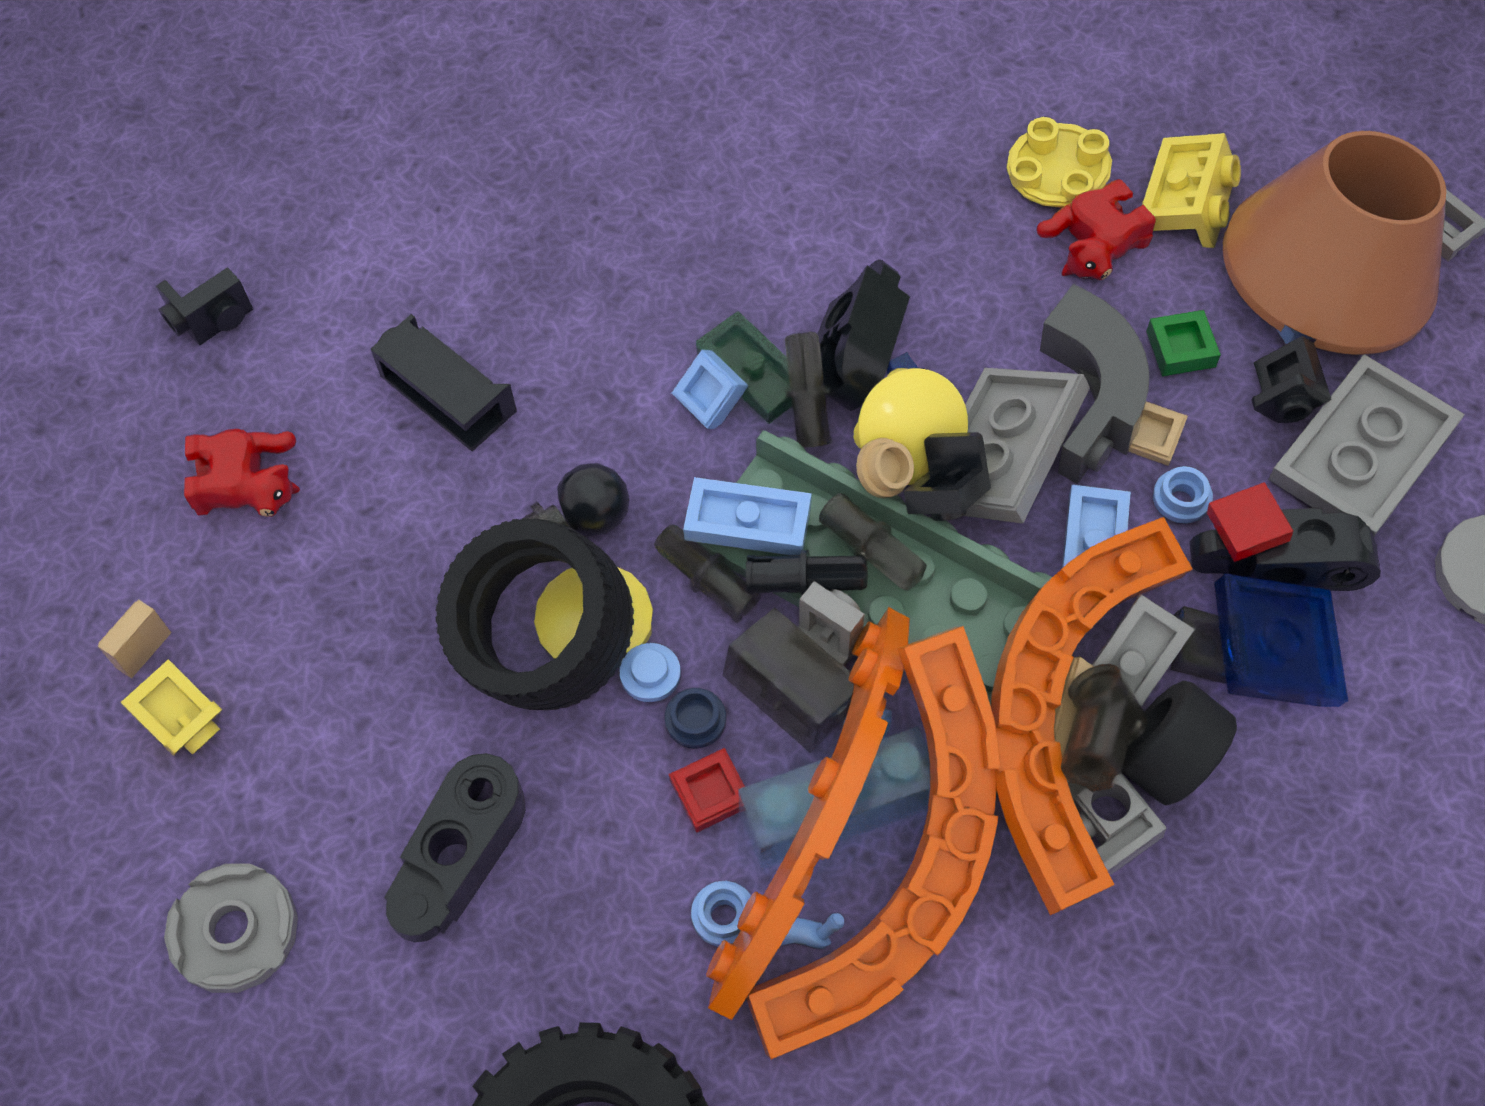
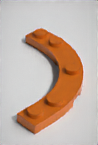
M1164 517L1108 538L1090 547L1068 562L1039 589L1022 611L1008 636L998 663L991 696V709L995 720L1000 752V769H995L996 790L1005 821L1019 854L1050 915L1115 885L1073 801L1065 776L1061 745L1054 738L1055 709L1061 705L1065 680L1074 658L1072 654L1084 635L1115 606L1139 594L1178 580L1192 570L1189 561Z
M890 607L887 608L877 625L869 621L855 642L852 654L858 658L848 681L854 684L849 710L832 757L826 756L812 776L808 786V793L815 797L789 850L765 893L762 895L755 891L747 901L737 928L741 931L733 944L723 940L709 964L706 976L714 980L708 1009L730 1020L734 1018L765 971L803 908L805 902L801 897L811 879L814 867L819 859H829L848 821L879 749L888 724L887 721L881 719L887 703L886 698L883 696L885 692L893 696L900 687L904 666L897 648L908 645L910 618Z
M964 626L954 627L897 648L920 712L930 759V793L923 834L914 859L902 883L886 906L864 929L830 954L806 966L753 987L746 1000L764 1051L770 1059L834 1034L866 1018L893 1000L904 990L902 986L923 967L933 954L938 956L962 923L978 892L990 859L998 824V816L994 815L997 791L995 769H1000V752L994 716Z

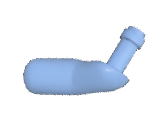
M834 913L827 918L823 925L819 922L796 918L780 946L796 943L824 949L831 944L829 936L843 927L844 918L841 914Z

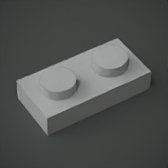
M1139 594L1091 664L1095 669L1084 706L1124 732L1195 629L1144 595Z

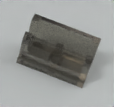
M775 607L728 646L722 676L809 753L846 718L854 690V684L848 681L850 671Z

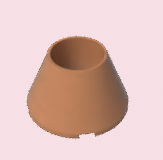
M1355 131L1341 135L1254 192L1237 207L1223 238V257L1228 275L1243 300L1263 320L1280 332L1286 325L1316 339L1314 341L1316 348L1342 354L1360 355L1381 353L1402 346L1422 330L1432 316L1438 300L1446 205L1445 181L1435 163L1420 149L1403 139L1375 131Z

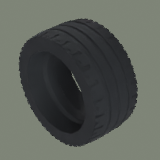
M512 519L510 522L505 521L501 522L500 525H494L491 529L482 531L478 537L475 536L471 539L472 541L463 547L464 549L455 556L454 562H451L449 565L450 568L445 573L444 581L440 585L441 590L437 596L438 605H436L435 610L437 611L436 623L438 627L436 629L440 637L439 642L443 646L442 650L447 656V660L454 667L455 671L478 691L508 705L529 710H557L559 708H566L580 703L583 699H588L593 693H597L599 688L605 686L609 678L615 675L616 669L621 666V661L627 654L626 650L630 646V637L633 634L634 608L631 604L633 603L625 578L613 560L601 548L577 531L545 519ZM553 561L568 563L576 570L583 587V613L575 636L557 658L534 671L515 672L506 669L499 662L492 646L491 619L500 595L517 575L538 563Z

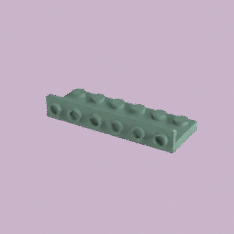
M763 430L756 439L755 458L736 483L812 493L811 510L803 550H809L810 557L862 556L866 559L868 564L867 587L863 590H840L850 596L858 604L860 611L865 614L864 626L869 621L877 625L888 607L910 618L908 644L954 627L964 626L991 706V696L997 667L1008 636L1022 611L1052 576L1042 572L1033 573L1010 561L1009 557L999 548L989 544L980 545L959 534L948 521L933 520L924 514H908L906 503L898 495L888 498L875 497L864 489L860 480L856 479L854 474L846 467L838 463L828 464L807 453L797 441L785 436L779 438ZM694 542L695 550L745 578L747 555L787 556L785 554ZM772 592L799 607V600L802 597L801 593Z

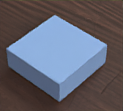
M702 349L672 391V394L707 429H715L723 423L748 388V385L712 350Z

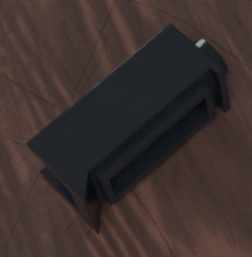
M412 314L398 326L385 331L378 342L370 349L380 377L472 452L517 412L510 384H493L491 380L423 326L419 329L416 318Z

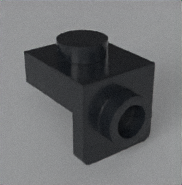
M228 267L183 297L166 280L156 285L165 305L158 309L163 319L176 335L180 336L187 331L199 345L221 331H230L236 328L243 321L245 315L253 310L241 281Z
M1304 336L1291 341L1254 362L1262 390L1260 394L1251 399L1254 410L1277 423H1293L1303 420L1312 413L1313 409L1332 400L1315 345Z
M979 432L931 434L924 440L929 472L904 491L907 513L931 514V518L937 521L957 519L967 513V509L991 489L983 436Z

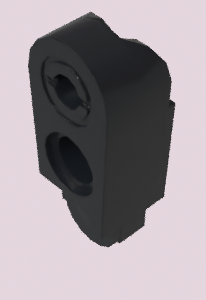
M881 259L874 261L870 266L867 265L853 285L830 302L810 350L814 353V357L809 367V380L815 385V388L850 411L863 405L870 391L883 379L888 369L910 299L908 294L898 288L901 275Z
M1322 508L1281 509L1294 531L1291 540L1236 562L1233 561L1216 529L1199 533L1189 542L1192 568L1203 574H1229L1231 590L1354 591L1373 584L1380 577L1381 573L1377 545L1370 527L1359 516L1348 513H1322Z
M487 753L475 754L457 762L447 773L402 852L400 858L403 861V865L384 898L387 901L386 916L394 931L404 940L414 943L428 941L440 932L444 934L453 920L457 922L521 826L526 811L524 793L512 766L501 757ZM485 782L491 783L493 785L492 797L485 801H476ZM454 844L467 846L464 856L458 862L452 865L437 863L440 853L446 847Z

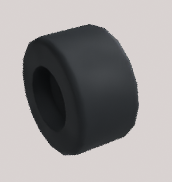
M1183 680L1172 685L1159 695L1134 723L1119 748L1116 766L1160 803L1171 805L1179 802L1194 792L1222 761L1237 731L1236 717L1194 683Z

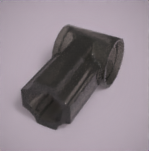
M1101 664L1079 674L1068 688V696L1077 712L1060 766L1070 783L1084 786L1091 792L1113 788L1116 776L1121 773L1128 744L1136 740L1147 726V716L1121 670L1116 665Z

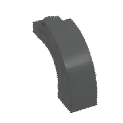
M1073 284L1044 321L1040 351L1074 370L1077 374H1084L1094 397V404L1069 436L1061 450L1058 473L1078 484L1089 468L1095 472L1101 469L1109 457L1112 448L1127 456L1130 446L1138 434L1148 395L1149 366L1142 343L1129 322L1106 301Z

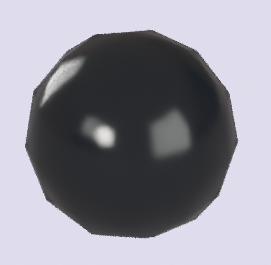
M602 464L578 465L566 473L557 486L558 500L565 519L573 530L583 535L594 536L608 533L620 525L628 512L630 499L626 483L614 469Z

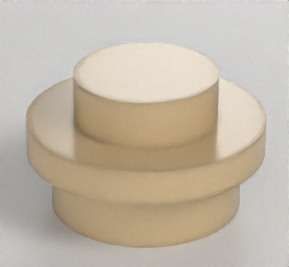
M888 438L869 441L861 448L857 457L856 468L860 483L868 493L878 498L898 495L909 484L914 474V462L909 450L901 443Z

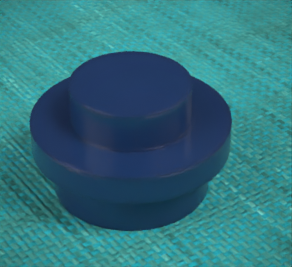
M689 688L676 694L666 707L665 725L667 732L681 746L692 749L707 747L717 741L725 729V707L719 697L706 689Z

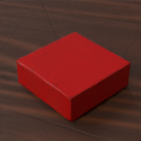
M1265 482L1212 501L1208 505L1207 515L1234 562L1289 542L1293 535L1292 527Z
M725 748L669 774V780L696 833L753 806L752 799Z

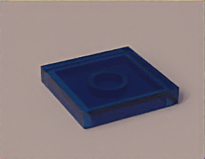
M1224 574L1214 582L1228 694L1319 707H1340L1349 701L1331 590Z

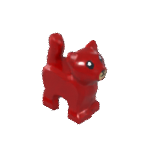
M1121 179L1110 182L1102 189L1090 190L1077 195L1070 204L1061 208L1051 219L1042 221L1037 225L1036 231L1041 238L1057 237L1068 228L1070 233L1078 239L1068 248L1069 254L1061 272L1062 276L1076 275L1082 279L1104 280L1113 271L1112 260L1124 256L1130 249H1144L1150 245L1156 219L1144 204L1128 214L1123 213L1122 206L1118 201H1126L1133 198V192Z
M228 429L212 436L205 434L186 436L185 456L187 461L195 460L197 476L185 477L184 496L190 507L195 510L198 516L207 515L214 508L235 509L246 505L255 508L261 516L271 517L276 515L281 507L290 502L292 494L299 492L300 488L289 480L287 465L279 464L260 470V454H280L289 451L296 445L295 435L290 431L272 434L269 432H246L241 429Z

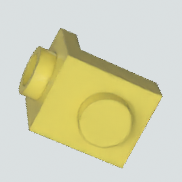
M169 659L121 701V704L173 756L183 747L193 755L220 730L212 720L220 714L222 709L214 701L211 702Z

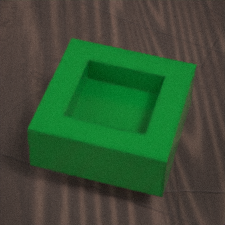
M1204 310L1150 319L1146 332L1162 377L1216 368L1221 354Z

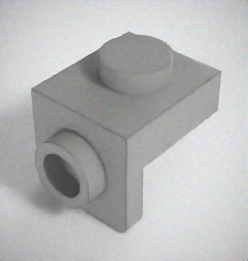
M814 581L799 600V626L781 647V659L822 687H829L853 657L852 650L863 630L865 614L860 611L858 604L844 592L836 589L829 591Z

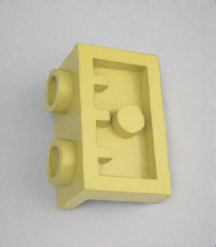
M1225 133L1163 138L1143 200L1145 207L1156 219L1153 231L1196 229L1202 247L1215 248L1220 228L1226 227L1229 220L1228 200L1232 187L1239 185L1241 177L1239 157L1232 155Z

